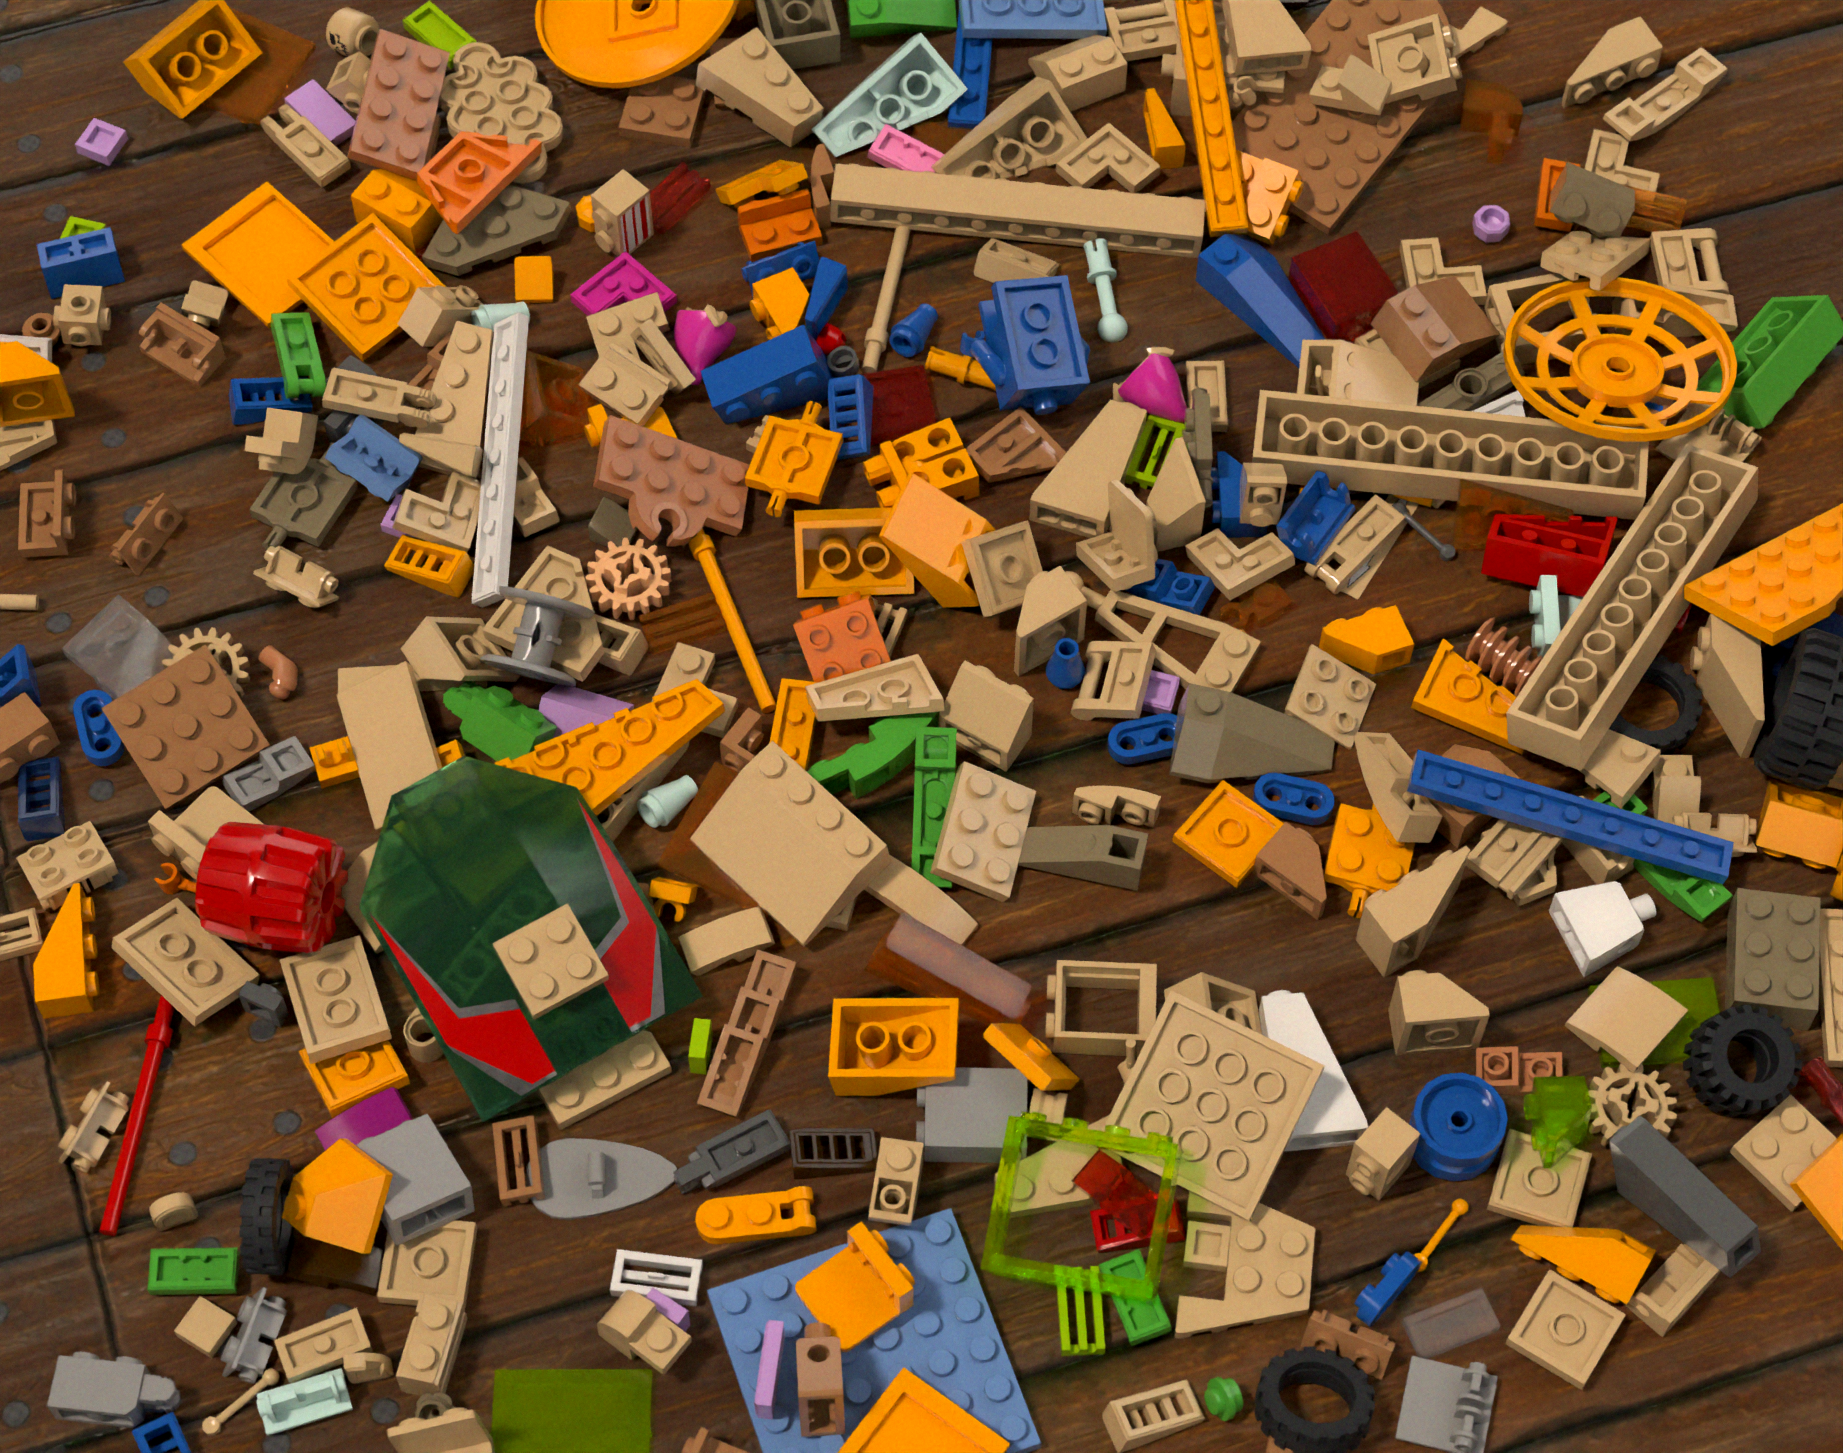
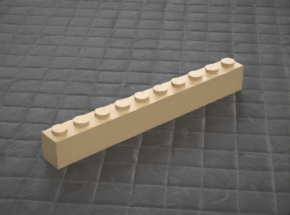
M836 164L831 195L830 222L889 228L905 226L910 230L1083 247L1086 242L1092 240L1093 247L1097 248L1095 239L1103 238L1107 240V248L1110 250L1198 258L1203 239L1205 201L1190 197L1157 196L1152 193L1119 192L1113 189L1097 190L1079 186L1047 185L1041 182L1009 181L1002 178L986 179L969 175L936 174L931 171H906L892 167L876 168L858 164Z

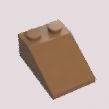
M1455 276L1417 284L1386 301L1371 322L1373 328L1415 382L1422 380L1500 335L1496 327Z

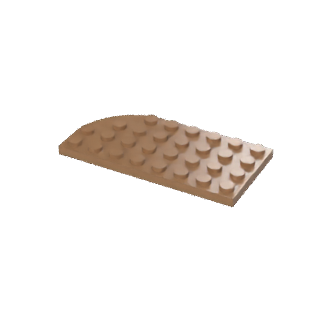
M1332 0L1304 34L1311 44V54L1307 68L1285 70L1283 93L1257 91L1255 93L1257 96L1255 103L1245 105L1232 121L1236 150L1262 160L1267 158L1299 170L1302 177L1301 182H1304L1303 191L1297 203L1291 202L1288 210L1327 235L1330 234L1439 96L1422 101L1419 94L1385 104L1380 115L1312 104L1309 93L1322 66L1344 69L1350 55L1356 56L1373 68L1367 36L1369 34L1434 14L1439 15L1444 26L1449 25L1448 19L1438 0ZM1453 47L1449 48L1451 58L1453 57Z

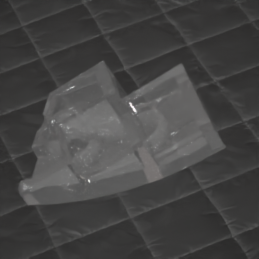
M119 594L62 648L67 658L91 675L96 685L114 699L119 698L163 671V659H173L168 650L169 645L172 644L147 618Z

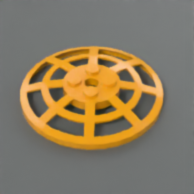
M1617 277L1600 291L1589 288L1590 278H1580L1575 281L1569 280L1552 285L1525 301L1514 313L1507 327L1503 349L1505 368L1513 385L1522 397L1536 410L1556 423L1597 438L1627 442H1647L1669 439L1689 433L1705 425L1721 411L1729 400L1736 380L1737 360L1734 347L1727 333L1715 318L1701 306L1683 295L1641 280ZM1585 297H1621L1646 302V305L1639 319L1612 314L1592 315ZM1569 300L1576 315V319L1559 325L1546 337L1527 325L1531 319L1542 311ZM1661 308L1689 322L1707 340L1687 349L1675 336L1654 325ZM1598 327H1617L1633 331L1630 336L1601 334ZM1581 330L1586 338L1576 347L1574 352L1557 344L1566 336ZM1519 336L1539 348L1536 360L1539 378L1521 376L1517 370L1514 353ZM1647 336L1664 344L1674 354L1661 358L1654 348L1645 343ZM1716 352L1722 370L1720 392L1696 391L1698 386V370L1695 361ZM1550 355L1570 365V377H1550L1548 370V358ZM1680 366L1683 367L1686 378L1684 389L1662 384L1664 371ZM1577 389L1591 401L1584 409L1567 399L1560 391ZM1533 390L1547 391L1557 403L1578 415V418L1557 409L1543 400ZM1655 396L1676 400L1670 407L1655 414H1652L1644 405V403L1650 401ZM1689 403L1712 405L1703 413L1687 421L1667 427L1660 423L1677 415ZM1606 406L1628 408L1635 418H1617L1604 416L1601 413ZM1594 422L1623 427L1644 426L1646 429H1622L1595 424Z

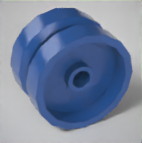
M1462 1072L1443 1074L1425 1085L1417 1096L1409 1121V1125L1421 1133L1413 1155L1421 1168L1434 1177L1452 1182L1470 1180L1488 1169L1497 1156L1508 1121L1505 1103L1496 1089L1480 1077Z

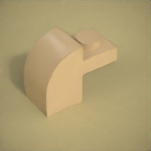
M267 408L263 438L246 436L245 451L259 453L258 469L298 474L306 467L312 454L318 415Z
M626 1290L597 1324L599 1336L631 1360L638 1355L663 1375L692 1342L689 1334L657 1311L656 1304L632 1290Z

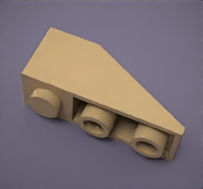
M1641 16L1610 28L1567 81L1561 103L1564 108L1575 103H1584L1604 91L1616 90L1626 82L1638 77L1645 78L1657 70L1663 46Z

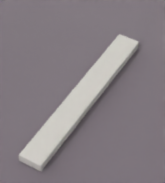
M520 312L494 324L471 600L472 604L482 608L505 599L500 595L499 586L508 587L529 316Z

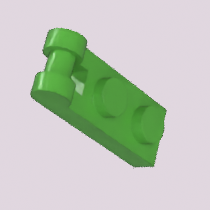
M309 312L271 314L270 325L283 376L286 399L299 398V394H312L313 398L323 397L326 381ZM298 376H309L310 379H298Z

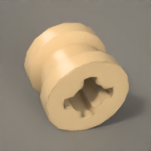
M1034 1088L1027 1129L1037 1130L1042 1127L1049 1129L1052 1134L1061 1135L1068 1094L1058 1093L1052 1096L1047 1095L1040 1089Z

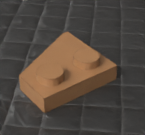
M1021 406L965 448L975 469L988 483L1052 470L1067 453Z

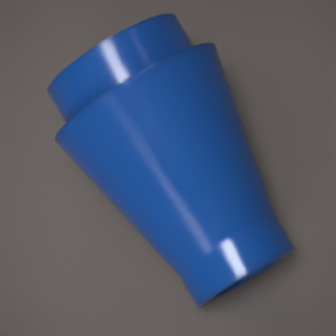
M921 304L914 312L892 327L889 341L897 353L905 357H911L923 350L931 329L938 319V313L935 308L929 304Z
M1063 638L1056 643L1055 650L1046 665V676L1057 688L1071 689L1084 678L1085 667L1079 653V646L1075 640L1070 638Z

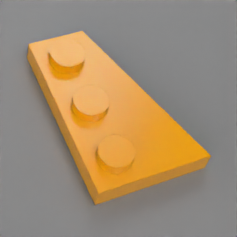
M1443 638L1413 699L1411 708L1523 754L1524 749L1508 744L1506 712L1516 699V696L1504 686H1496L1481 674L1482 669L1471 660L1469 662L1465 661L1453 651L1454 646Z

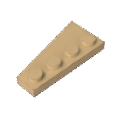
M456 321L431 392H434L437 397L435 406L424 408V411L428 412L431 417L429 426L423 429L417 428L415 435L482 447L481 449H483L484 453L485 437L483 432L485 416H487L488 382L490 381L493 331L491 329ZM420 454L422 461L419 467L447 475H451L452 471H456ZM480 469V474H479V477H478V478H475V477H472V478L481 481V473H482V470Z

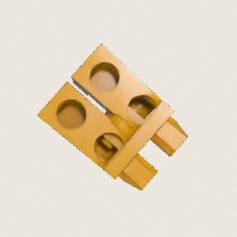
M950 417L902 436L892 443L891 441L881 443L880 455L863 462L864 474L869 485L873 486L887 480L891 484L890 487L876 491L880 508L893 507L909 473H914L953 499L963 496L967 500L979 496V475L966 449L963 448V443Z

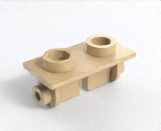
M270 546L264 555V559L268 561L267 566L254 570L253 573L266 580V584L269 587L279 591H287L299 597V602L309 607L319 608L339 599V596L333 594L339 583L338 579L334 578L333 572L311 561L306 562L303 572H300L299 569L303 557L282 546H277L276 548Z
M1681 812L1680 816L1673 815L1672 824L1734 842L1732 857L1743 856L1744 852L1757 853V848L1749 836L1756 834V819L1749 818L1748 814L1718 813L1717 828H1711V813Z
M108 1081L99 1091L91 1088L79 1108L80 1111L85 1113L78 1127L71 1124L58 1147L64 1149L58 1162L63 1163L68 1156H71L75 1159L73 1166L83 1172H88L90 1167H96L99 1158L110 1141L96 1131L100 1127L114 1134L125 1113L129 1110V1107L126 1105L129 1098L118 1091H114L113 1095L106 1093L110 1085Z

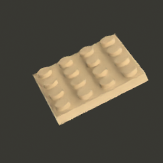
M1170 990L1096 1144L1247 1220H1251L1325 1066Z

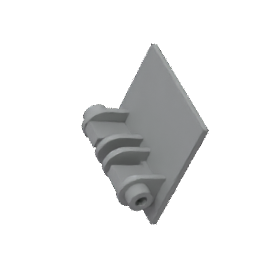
M1411 1356L1395 1439L1451 1453H1483L1498 1376L1488 1374L1487 1366L1479 1362H1471L1469 1369Z

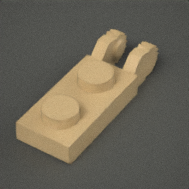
M284 104L279 108L281 118L289 125L286 128L282 129L270 116L260 121L266 134L321 188L351 168L349 159L304 115L301 117L288 104Z
M332 368L323 395L322 405L324 408L397 423L401 421L406 426L423 429L429 426L431 420L428 412L403 406L404 402L407 401L412 406L432 408V406H435L437 397L434 392L409 386L407 382Z

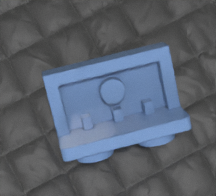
M359 415L355 419L348 434L331 445L325 456L340 472L353 477L366 486L370 493L383 498L387 502L409 485L422 461V456L419 453L404 446L399 442V439L364 415Z

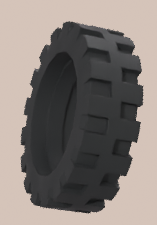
M1657 654V657L1654 658L1639 682L1654 684L1667 691L1677 703L1679 710L1678 720L1666 729L1650 731L1633 726L1625 721L1619 713L1609 729L1661 750L1660 755H1673L1675 749L1681 750L1687 745L1689 738L1693 736L1702 713V706H1700L1702 694L1700 689L1696 690L1695 678L1691 674L1687 675L1681 664L1678 662L1673 664L1667 661L1668 657Z
M254 1158V1160L250 1161L249 1169L246 1171V1185H243L242 1188L243 1204L240 1205L242 1223L239 1226V1236L242 1238L240 1245L241 1256H244L242 1263L248 1274L283 1275L286 1272L291 1253L290 1248L294 1242V1227L282 1218L284 1202L289 1194L294 1173L289 1159Z
M1310 1346L1304 1347L1303 1351H1296L1295 1348L1288 1349L1282 1357L1274 1356L1269 1361L1268 1368L1264 1367L1261 1372L1254 1404H1256L1255 1418L1257 1421H1261L1260 1429L1265 1436L1271 1435L1277 1447L1282 1450L1286 1447L1293 1450L1292 1453H1346L1348 1449L1351 1451L1357 1449L1360 1446L1361 1439H1365L1369 1431L1375 1408V1401H1373L1375 1392L1373 1385H1368L1367 1374L1362 1369L1357 1370L1354 1367V1361L1346 1356L1343 1359L1336 1356L1337 1352L1329 1349H1325L1324 1352L1316 1351V1347ZM1296 1383L1323 1385L1342 1397L1347 1403L1350 1413L1345 1418L1334 1423H1315L1303 1420L1287 1409L1282 1403L1279 1393L1284 1388Z

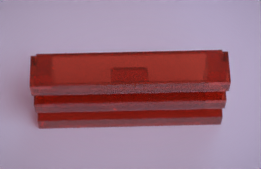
M684 162L679 164L650 192L653 229L663 235L711 189L710 180L706 177L701 179L699 173L694 169L689 171L688 165ZM691 185L695 186L659 221L656 220L667 208H671Z

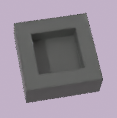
M246 981L238 994L245 1012L280 1028L289 1015L283 994L271 985L263 983L261 986Z

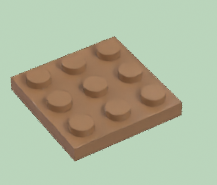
M206 644L101 708L166 811H169L224 775L258 756L261 750L270 747V744Z

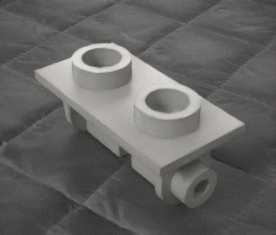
M261 1288L253 1297L247 1296L241 1305L237 1316V1321L242 1322L237 1338L233 1336L229 1338L221 1356V1361L226 1362L222 1374L224 1377H227L234 1370L240 1371L239 1379L248 1383H255L257 1377H262L273 1347L259 1342L258 1339L261 1335L274 1341L287 1314V1310L284 1308L285 1300L276 1296H270L268 1301L263 1299L267 1288Z

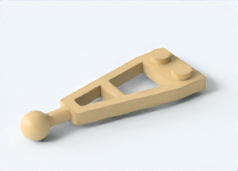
M1066 571V574L1087 599V605L1097 610L1095 620L1123 642H1152L1156 649L1153 665L1166 674L1179 677L1180 685L1185 689L1191 683L1233 693L1260 648V640L1226 623L1120 591L1113 592L1110 590L1105 597L1085 587L1082 578L1077 573ZM1115 609L1150 618L1151 621L1143 634H1141L1113 613ZM1165 623L1217 639L1196 674L1192 673L1154 644Z

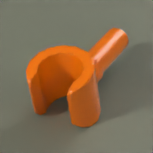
M161 864L160 867L164 873L171 876L168 880L154 879L164 893L175 894L180 890L196 893V882L182 877L174 864Z

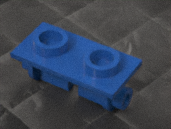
M815 241L807 244L799 242L797 246L779 252L775 256H768L755 262H746V266L741 268V273L745 282L749 281L752 297L753 283L792 267L801 281L814 277L819 263Z

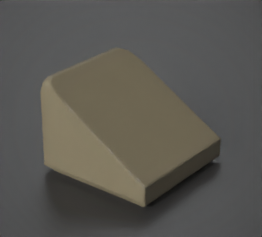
M603 497L588 525L590 541L608 547V542L610 541L616 547L622 546V540L626 537L629 543H631L638 528L632 529L628 511L606 497Z

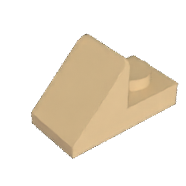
M1350 55L1344 69L1327 66L1321 67L1309 97L1312 104L1380 115L1393 86L1390 80L1356 56Z
M1660 755L1659 763L1650 773L1654 819L1672 824L1673 815L1680 816L1681 812L1699 813L1701 777L1694 776L1692 755Z

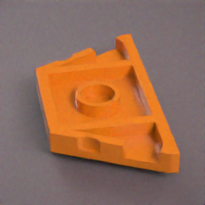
M461 131L417 172V184L452 232L458 235L542 153V142L537 139H530L529 145L508 143V136L494 134L485 136L476 132Z

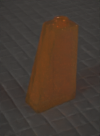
M901 912L881 936L864 968L865 971L925 998H959V1013L989 1026L991 1023L1012 1024L1014 1021L1020 1024L1031 1005V1002L1026 998L1032 985L904 912Z

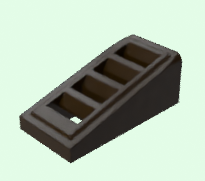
M802 1128L789 1130L794 1179L876 1171L877 1152L874 1128ZM863 1141L865 1159H856L854 1142ZM846 1143L848 1159H839L838 1144ZM829 1145L831 1159H822L821 1146ZM804 1147H813L814 1159H805Z

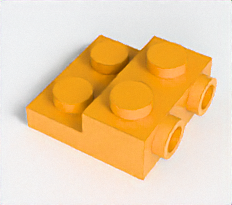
M1236 150L1248 223L1247 233L1242 234L1249 235L1254 239L1273 246L1276 237H1282L1286 231L1289 222V216H1286L1291 202L1297 203L1303 191L1304 182H1301V174L1299 170L1267 158L1262 160ZM1205 211V215H1204L1205 220H1207L1206 211Z

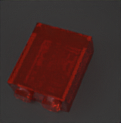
M1358 231L1291 258L1288 279L1327 340L1349 342L1358 338L1362 333L1374 329L1371 322L1388 299L1399 294Z

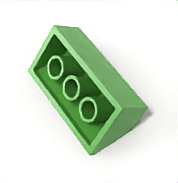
M1828 295L1772 297L1732 342L1737 360L1736 380L1729 400L1723 407L1726 410V416L1729 417L1733 414L1735 416L1734 421L1738 420L1747 427L1752 426L1755 429L1768 426L1782 406L1794 397L1795 391L1806 378L1814 374L1816 367L1825 356L1837 347V342L1843 337V321ZM1719 358L1698 381L1696 391L1720 392L1722 370Z

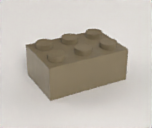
M1737 888L1728 907L1725 1010L1731 1007L1737 1008L1741 1005H1751L1753 1010L1760 1006L1768 1009V1017L1775 1014L1783 1019L1780 1024L1782 1028L1790 1027L1791 1029L1808 1031L1819 1010V897Z

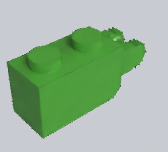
M465 681L459 687L449 688L443 694L445 707L463 720L460 726L463 739L496 761L507 757L513 760L535 751L534 746L553 739L557 726L546 720L541 712L528 708L513 698L511 692L495 685L485 689L479 684L476 685L475 682Z

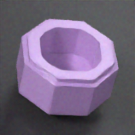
M1498 205L1482 206L1474 214L1472 222L1474 235L1484 242H1500L1509 232L1510 219L1508 212Z

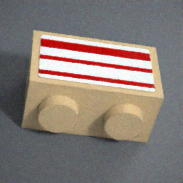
M624 169L591 195L592 217L596 233L595 240L605 252L609 253L611 251L617 257L625 251L631 254L654 235L650 191Z

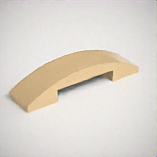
M1700 47L1677 63L1675 71L1671 76L1635 101L1628 97L1605 113L1603 120L1629 141L1645 138L1664 128L1696 104L1720 81L1728 68Z
M890 855L891 864L864 890L919 926L923 937L954 957L978 928V923L937 886Z

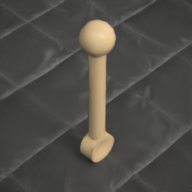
M275 1369L265 1370L262 1379L217 1417L206 1418L202 1424L204 1432L209 1436L217 1435L224 1421L266 1386L277 1384L279 1381L278 1371Z

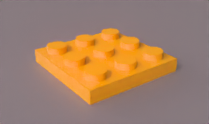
M374 213L287 277V285L362 361L403 331L398 322L418 287H435L437 285L446 287Z

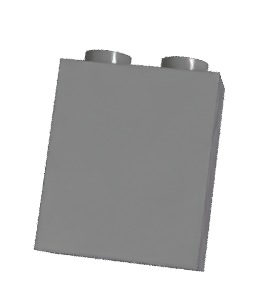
M956 1067V1080L917 1088V1107H925V1121H916V1142L924 1143V1162L1017 1163L1026 1158L1027 1077L1018 1069Z
M428 1114L414 1120H407L398 1127L375 1137H368L356 1144L358 1148L393 1173L380 1219L396 1246L475 1211L472 1186Z

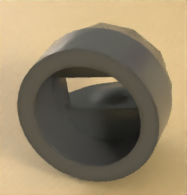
M837 347L831 351L827 358V364L832 374L837 378L856 375L859 371V359L851 347Z

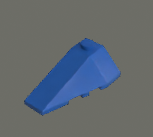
M1224 234L1199 254L1196 282L1295 366L1300 367L1302 340H1326L1276 258L1249 235Z

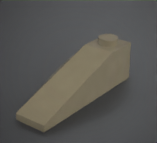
M1189 683L1178 707L1169 775L1205 783H1217L1225 778L1244 777L1245 780L1258 779L1260 775L1267 773H1280L1289 776L1330 773L1335 741L1304 721L1229 691Z

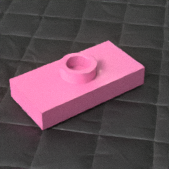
M885 124L870 147L867 158L886 168L934 172L931 166L945 154Z

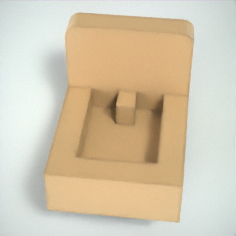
M196 280L192 281L189 292L185 295L183 301L182 315L203 328H209L210 325L219 327L228 291Z

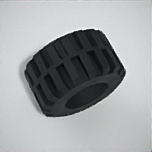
M1741 1005L1737 1008L1731 1007L1700 1023V1027L1692 1031L1689 1037L1693 1041L1685 1044L1683 1053L1689 1055V1059L1683 1061V1071H1690L1691 1077L1686 1079L1689 1088L1696 1086L1699 1092L1695 1097L1700 1103L1708 1100L1710 1102L1708 1109L1715 1113L1724 1110V1116L1727 1117L1738 1115L1746 1117L1777 1105L1778 1102L1785 1100L1791 1094L1789 1089L1796 1087L1799 1080L1793 1073L1800 1071L1802 1067V1061L1796 1060L1795 1054L1801 1052L1799 1043L1792 1044L1790 1037L1794 1033L1790 1027L1785 1029L1781 1027L1780 1024L1783 1019L1777 1014L1768 1017V1009L1759 1006L1752 1010L1751 1005ZM1731 1040L1745 1045L1754 1056L1756 1076L1753 1083L1742 1080L1731 1069L1727 1058V1049Z

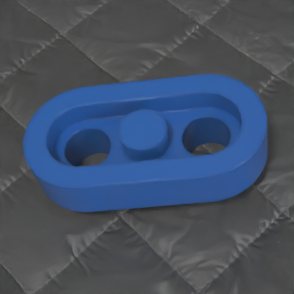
M89 690L82 693L73 705L78 734L88 761L97 766H108L121 758L125 745L101 709L112 702V698L104 691ZM95 712H102L99 717H90ZM110 745L109 749L101 752L98 751L100 747Z
M1162 713L1115 725L1108 736V752L1115 761L1127 765L1171 756L1177 716L1170 713ZM1162 735H1168L1172 738V740L1165 742L1162 741L1159 737ZM1131 744L1134 748L1125 750L1121 745Z
M1267 773L1257 780L1254 787L1253 801L1274 817L1309 825H1318L1330 818L1334 806V795L1326 785L1319 782L1280 773ZM1273 794L1278 796L1280 800L1270 801L1266 796ZM1310 803L1316 804L1319 809L1310 810L1306 805Z
M1409 1251L1402 1257L1397 1253L1393 1254L1380 1272L1385 1277L1376 1287L1368 1284L1356 1299L1354 1304L1359 1308L1356 1317L1367 1326L1372 1327L1410 1283L1421 1267L1422 1261Z

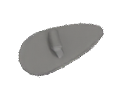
M566 1138L550 1142L540 1149L545 1199L537 1200L536 1197L529 1199L537 1210L551 1218L574 1220L595 1217L641 1204L661 1194L675 1183L673 1171L677 1170V1168L661 1155L644 1148L596 1139ZM530 1162L526 1170L527 1187L533 1186Z

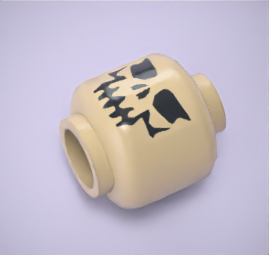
M341 8L329 19L326 27L327 43L333 51L347 57L359 51L368 57L373 52L376 36L379 32L378 23L373 17L353 8Z

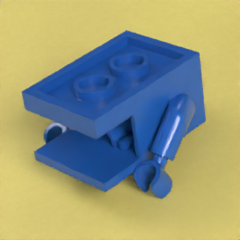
M1068 276L995 281L991 287L994 300L980 301L978 303L984 332L977 331L975 338H971L966 332H963L960 351L966 356L974 357L992 383L995 384L1000 411L1015 410L1021 406L1023 409L1034 408L1037 415H1045L1055 412L1058 409L1057 405L1072 404L1090 384L1087 370L1090 347L1079 332Z

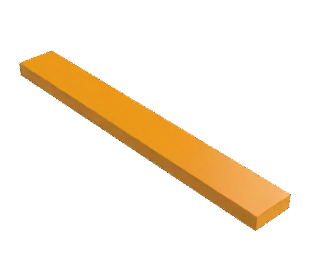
M1174 0L1210 237L1247 233L1248 223L1213 1Z

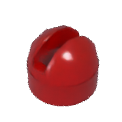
M827 323L821 329L816 342L825 355L829 356L835 348L845 346L846 336L838 327Z

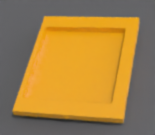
M266 181L181 246L192 259L270 328L271 314L290 313L304 302L287 285V277L335 241Z
M903 1367L837 1453H1005L1010 1447V1443L968 1414L958 1404L950 1401Z

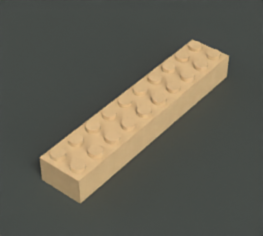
M1260 390L1252 463L1283 464L1287 476V484L1307 485L1318 470L1327 474L1330 487L1335 489L1343 482L1348 490L1603 517L1612 516L1636 520L1642 511L1646 498L1649 441L1627 442L1597 438L1574 431L1551 419ZM1602 425V426L1622 428V429H1638V428H1629V427H1619V426Z
M1689 444L1685 445L1506 712L1508 744L1582 771L1691 603L1684 599V585L1711 572L1758 499V467Z

